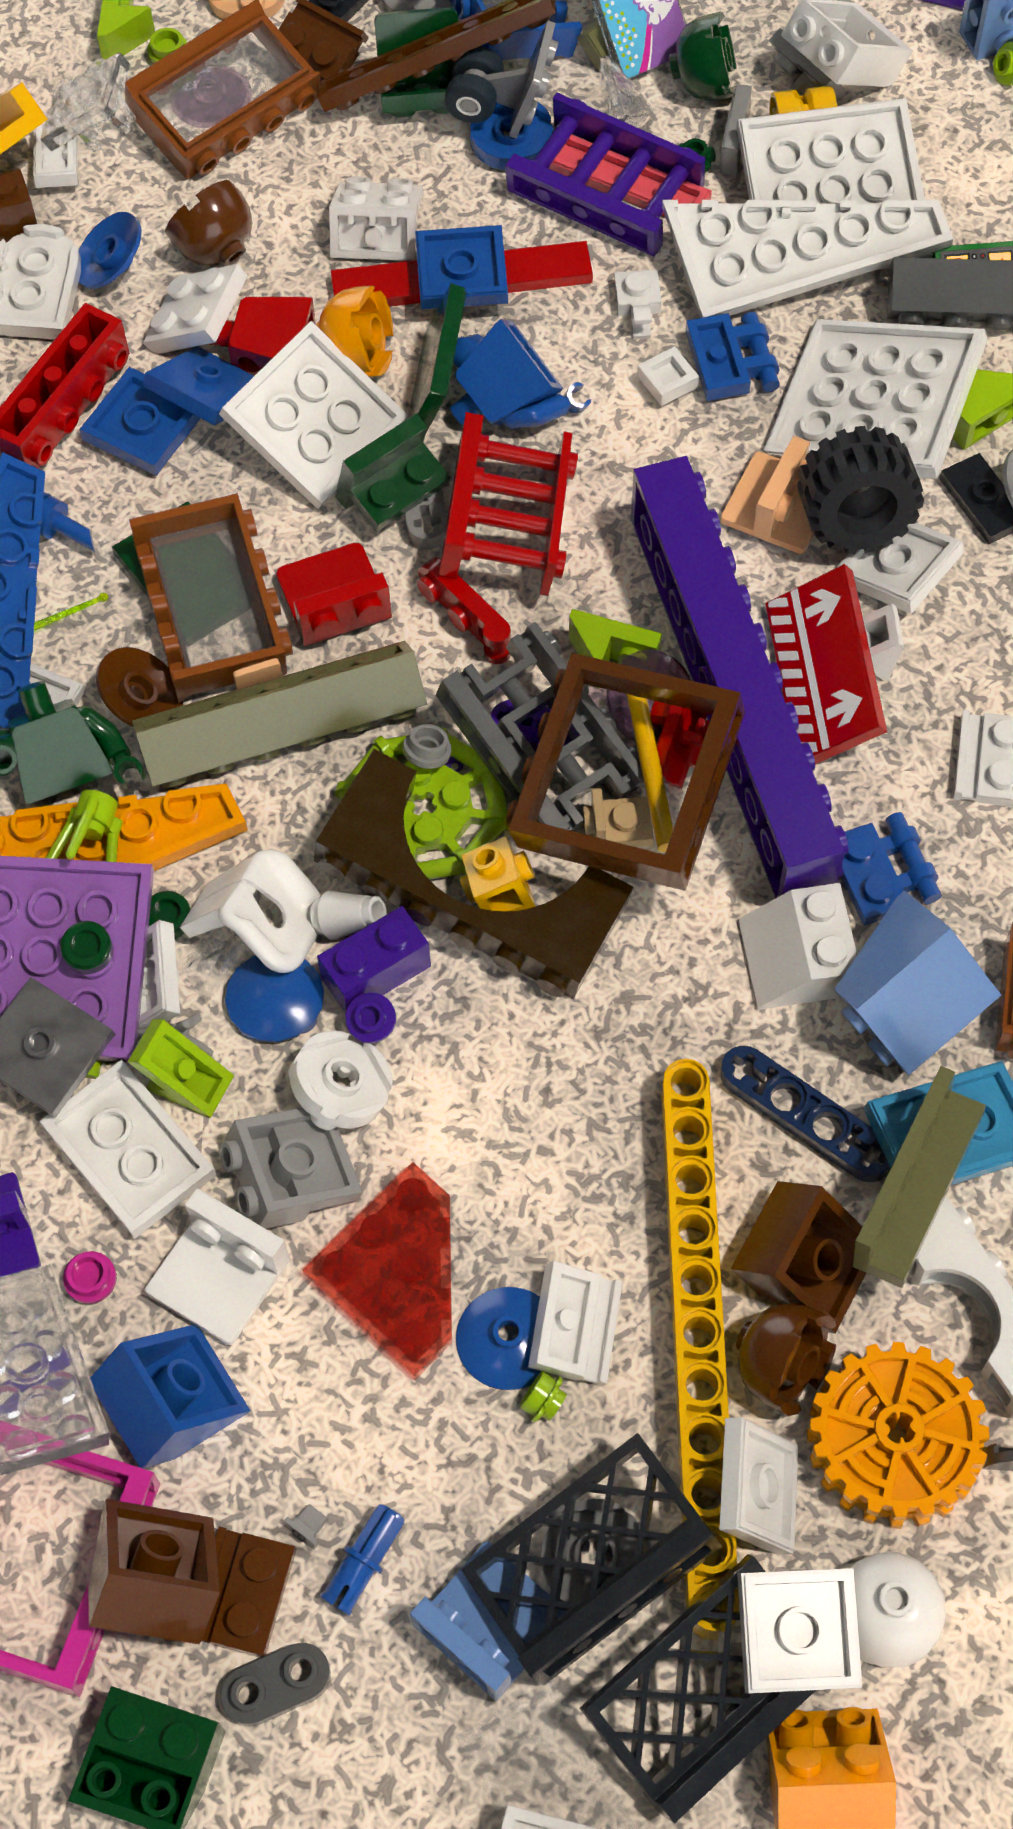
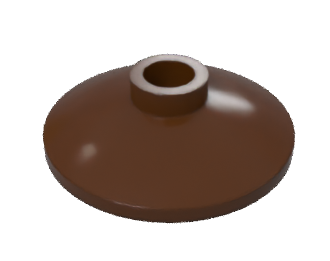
M132 647L118 648L110 651L97 667L96 685L102 701L118 719L133 727L132 720L183 706V701L178 704L168 666L149 652Z

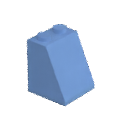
M903 891L895 899L834 989L847 1005L840 1011L844 1018L860 1035L867 1030L873 1037L867 1043V1046L886 1067L894 1061L908 1076L1001 996L1000 992L953 930L906 891Z

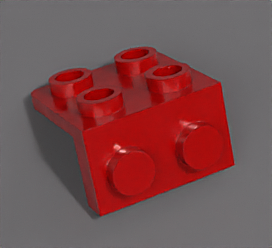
M351 543L279 567L277 570V580L304 646L392 618L389 586L383 572L374 573L364 547L359 543Z

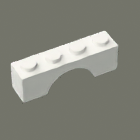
M945 1196L910 1274L918 1286L946 1284L957 1287L969 1293L984 1308L993 1329V1348L980 1375L1012 1419L1013 1288L1005 1279L1007 1272L1000 1258L991 1250L985 1251L975 1237L976 1229L969 1215L961 1207L955 1209L947 1196Z

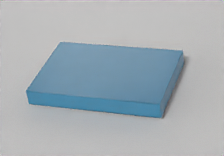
M1003 1061L956 1074L952 1091L986 1105V1108L951 1185L1013 1166V1081ZM933 1082L870 1100L864 1106L863 1110L890 1168Z

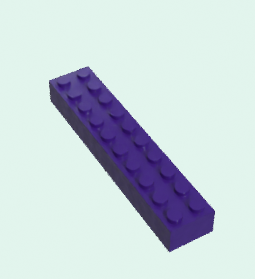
M687 455L633 469L631 522L690 677L695 682L741 692L745 716L726 771L774 897L776 899L794 889L838 883L839 877L843 876L842 863L844 855L849 852L846 834L840 825L834 826L829 813L832 810V804L828 789L824 783L818 785L813 773L815 770V760L812 749L807 742L801 743L796 731L799 728L796 709L792 702L785 703L781 693L783 682L779 667L776 662L769 663L765 653L767 649L765 632L759 622L753 623L749 613L751 611L749 592L745 584L738 585L734 575L736 573V563L733 552L729 546L723 547L719 537L721 535V526L717 512L714 508L708 510L704 500L706 498V488L700 472H693ZM707 714L706 719L710 721L712 714Z

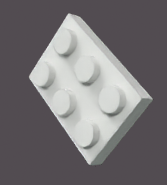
M122 1059L72 1096L56 1118L48 1114L39 1121L44 1131L133 1239L137 1238L191 1196L196 1188L200 1189L216 1176L214 1167Z

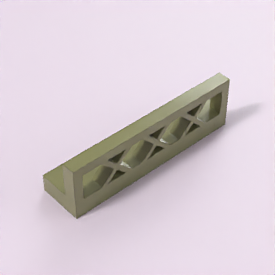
M940 1066L855 1243L852 1267L900 1288H903L984 1116L986 1108L985 1104L952 1091L955 1071Z

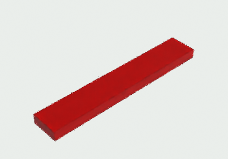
M587 241L504 250L508 293L593 283V272ZM417 260L331 270L334 296L345 289L374 286L373 292L381 291L385 295L389 307L421 303Z

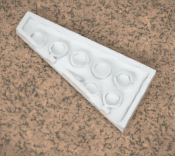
M662 200V209L700 318L729 313L730 316L890 266L894 257L916 258L951 247L953 237L939 200H886L883 204H857V200H840L839 204H816V200H747L746 203H718V200H702V203H678V200Z

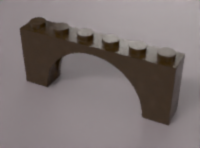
M373 749L315 841L314 862L318 863L320 869L330 877L338 880L346 878L361 886L363 892L368 896H379L384 903L389 901L398 907L403 906L414 922L427 927L433 925L443 930L460 947L468 950L476 948L493 957L494 963L501 969L514 974L521 972L534 979L539 988L555 997H562L564 994L574 999L628 904L634 887L601 869L588 866L584 874L567 891L551 901L529 909L491 911L476 908L452 898L426 877L417 865L407 843L404 828V812L414 791L417 771Z

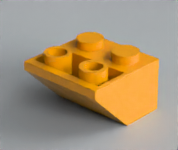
M847 1707L842 1710L803 1711L796 1709L766 1737L775 1829L896 1828V1779L878 1708L861 1709L858 1707Z

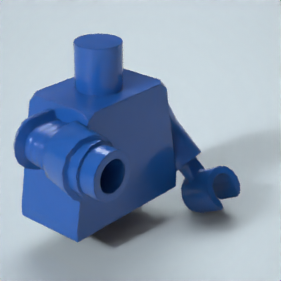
M500 319L485 337L474 334L457 339L453 363L458 368L455 377L467 393L450 407V410L461 425L464 423L466 412L479 415L483 414L492 425L504 424L511 429L541 426L566 415L567 412H583L591 403V399L584 403H577L572 398V393H576L583 388L584 385L580 382L570 385L563 396L558 394L564 388L513 321Z

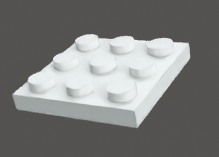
M312 321L227 402L219 413L228 424L317 509L336 492L343 460L393 429L408 417L349 357L343 355Z

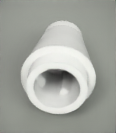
M327 891L321 897L314 900L311 906L310 917L312 926L319 935L326 936L331 940H337L362 930L384 917L387 912L386 905L379 896Z

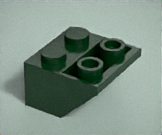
M111 1686L68 1801L145 1829H185L205 1792L226 1731L217 1721Z

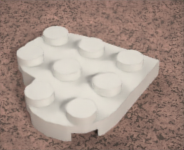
M47 224L26 225L23 227L24 233L14 236L7 243L4 238L0 241V335L55 340L71 318L81 275L79 249L72 240L64 235V231L59 227Z

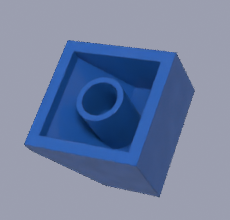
M195 1324L121 1342L88 1379L138 1466L143 1469L178 1458L251 1411L203 1332Z

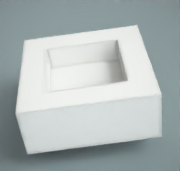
M675 346L638 365L637 377L660 406L698 388L699 375Z

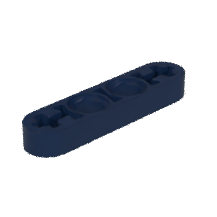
M751 1046L734 1047L725 1054L721 1065V1080L731 1093L855 1178L864 1182H877L888 1175L891 1169L871 1126ZM747 1061L752 1063L753 1076L763 1083L767 1074L773 1076L767 1082L762 1095L756 1093L759 1082L751 1076L745 1075L741 1080L734 1077L736 1068L733 1065L734 1063L739 1066H743ZM789 1089L798 1096L800 1104L794 1110L782 1111L773 1105L771 1095L776 1090ZM823 1117L832 1118L840 1124L842 1134L836 1139L824 1140L815 1133L813 1129L814 1122ZM851 1131L858 1134L854 1142L855 1146L865 1152H869L873 1147L880 1151L878 1160L882 1165L876 1162H872L868 1167L862 1165L860 1161L863 1154L852 1145L849 1146L846 1154L840 1151L846 1145Z

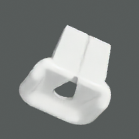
M271 849L261 850L208 882L180 928L191 938L226 926L242 939L266 967L278 973H289L300 967L318 936L311 923L310 911L314 900L321 897L315 885L287 854ZM256 889L280 908L283 915V923L280 928H276L268 922L253 897Z

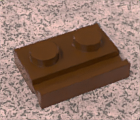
M296 0L297 6L292 13L289 12L279 27V31L313 70L320 72L321 80L351 68L359 55L357 51L360 46L369 39L366 33L308 0Z
M219 1526L215 1542L220 1593L201 1641L263 1658L268 1650L297 1549L293 1545L243 1532L242 1534Z

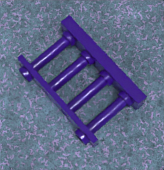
M557 92L553 97L555 130L534 160H528L515 153L511 156L505 165L507 191L655 257L663 246V220L660 219L663 213L662 200H672L685 180L703 187L705 180V157L698 155L690 148H682L587 106L579 99H571ZM572 134L592 142L593 144L571 176H564L548 169ZM609 150L631 158L607 193L599 192L585 185ZM647 165L669 173L645 209L640 210L622 202Z

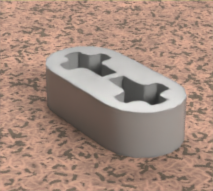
M441 489L429 497L427 501H423L404 514L409 540L415 547L431 550L438 548L444 543L447 514ZM422 516H430L433 532L424 533Z

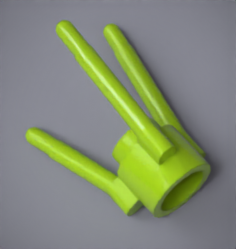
M82 791L76 808H71L67 822L46 858L58 859L72 834L73 836L66 851L68 859H73L76 856L84 838L97 841L102 839L103 834H106V862H117L118 836L123 824L121 819L115 817L118 802L110 795L101 791Z

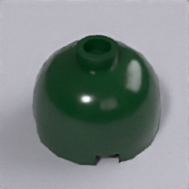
M723 12L704 15L689 22L683 27L677 38L676 53L669 55L673 79H681L688 93L695 98L705 101L732 98L734 88L737 87V85L729 87L728 72L737 69L729 26L719 25L725 17Z

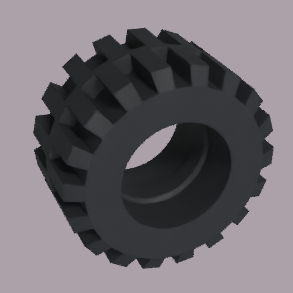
M855 426L853 432L847 433L845 429L835 432L837 437L831 440L826 437L818 443L819 449L817 451H809L805 457L807 464L801 465L798 472L800 481L797 482L798 492L811 530L814 531L816 538L821 543L827 542L829 549L838 551L844 548L846 554H855L860 549H864L865 553L875 551L874 547L882 544L885 548L893 544V538L896 536L903 537L909 531L907 525L916 523L920 516L917 509L923 508V488L909 451L904 443L901 444L898 436L894 433L886 435L883 428L874 427L871 431H867L865 426ZM871 486L870 488L866 489V490L863 491V492L849 495V494H851L852 492H854L855 490H858V489L863 488V487Z

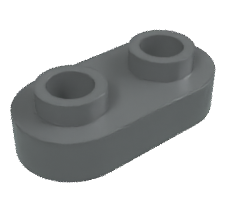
M296 1643L244 1665L229 1674L221 1689L222 1707L229 1718L239 1725L252 1727L265 1723L318 1699L326 1691L330 1683L331 1669L325 1654L312 1644ZM299 1662L309 1663L312 1667L310 1676L304 1681H296L291 1676L292 1668ZM247 1685H254L259 1689L257 1700L249 1705L242 1704L239 1701L241 1689Z

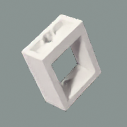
M800 0L781 34L784 39L832 81L841 85L889 87L895 82L913 52L910 47L862 6L853 2ZM871 32H875L873 40L870 39Z

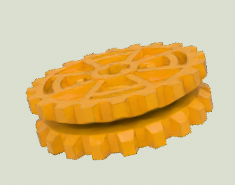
M893 1342L890 1351L882 1352L877 1344L866 1346L865 1356L861 1359H858L852 1353L844 1357L839 1371L830 1370L823 1380L824 1385L820 1390L822 1393L816 1392L809 1414L813 1418L810 1419L809 1428H807V1442L816 1444L812 1448L813 1453L809 1459L812 1468H823L824 1478L820 1483L826 1493L837 1490L842 1495L839 1506L848 1512L856 1506L863 1510V1521L874 1524L878 1517L887 1518L890 1528L901 1529L903 1522L908 1518H912L918 1527L927 1525L934 1511L943 1517L952 1512L954 1509L953 1505L957 1503L958 1498L964 1500L976 1482L975 1476L979 1475L980 1469L983 1468L987 1454L982 1451L984 1443L990 1438L989 1427L979 1424L981 1421L980 1417L986 1411L982 1400H972L969 1395L974 1386L968 1376L957 1379L952 1374L955 1363L948 1358L937 1363L931 1359V1349L920 1346L916 1353H910L906 1351L904 1342ZM896 1425L903 1427L907 1431L905 1438L901 1437L898 1443L888 1438L890 1428L891 1431H894Z

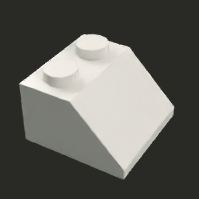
M840 883L790 890L738 919L757 1010L840 998L834 989L857 956Z

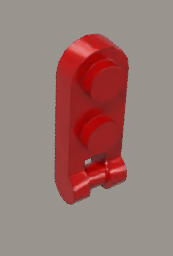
M433 557L419 567L418 575L420 579L417 580V586L422 595L431 603L438 601L447 609L450 621L459 631L465 632L468 630L484 645V657L488 662L496 665L507 662L511 657V654L506 649L511 639L509 623L459 575L457 578L439 575L440 558Z

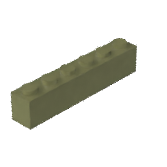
M404 640L132 720V724L152 787L161 784L164 788H170L186 783L190 779V775L203 771H208L209 774L228 771L235 767V762L253 757L254 760H265L275 757L281 753V748L297 743L302 747L319 744L326 740V735L341 730H344L345 733L360 732L369 728L372 725L371 721L388 716L392 720L407 718L417 712L416 708L428 704L414 651Z

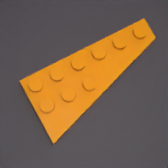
M227 783L169 790L165 796L137 799V795L118 797V808L115 817L123 821L118 836L117 862L152 864L155 871L247 831V824ZM78 802L18 809L13 815L0 816V856L46 858L66 824L71 808H76ZM73 834L71 835L69 841L67 842L58 859H68L66 857V851L68 849ZM103 834L102 839L97 841L84 838L76 856L69 860L106 862L107 835Z

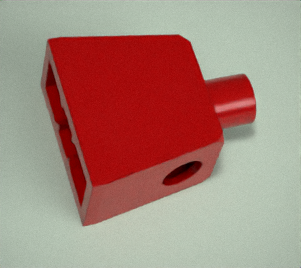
M245 297L240 300L235 321L226 320L216 342L209 345L228 347L231 364L255 376L310 321L316 325L313 298Z

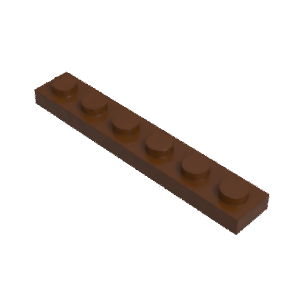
M556 0L504 1L321 80L317 98L324 112L337 108V110L350 108L359 101V97L373 91L375 94L385 93L395 87L397 81L411 75L413 78L425 76L435 68L436 64L448 59L456 62L465 52L486 43H489V45L500 44L512 35V32L525 26L529 29L542 26L547 20H550L551 15L556 14Z

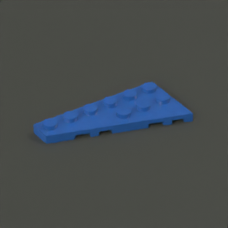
M3 452L0 456V731L9 729L8 721L26 714L17 690L30 684L37 595V568L40 554V526L42 522L45 471Z

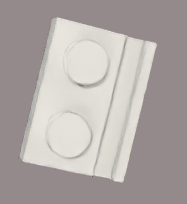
M963 710L960 722L954 800L966 799L977 803L1013 807V716L984 713V716L970 714V710Z
M552 1261L545 1265L528 1367L575 1381H587L596 1386L606 1384L623 1281L601 1278L600 1274L557 1261Z

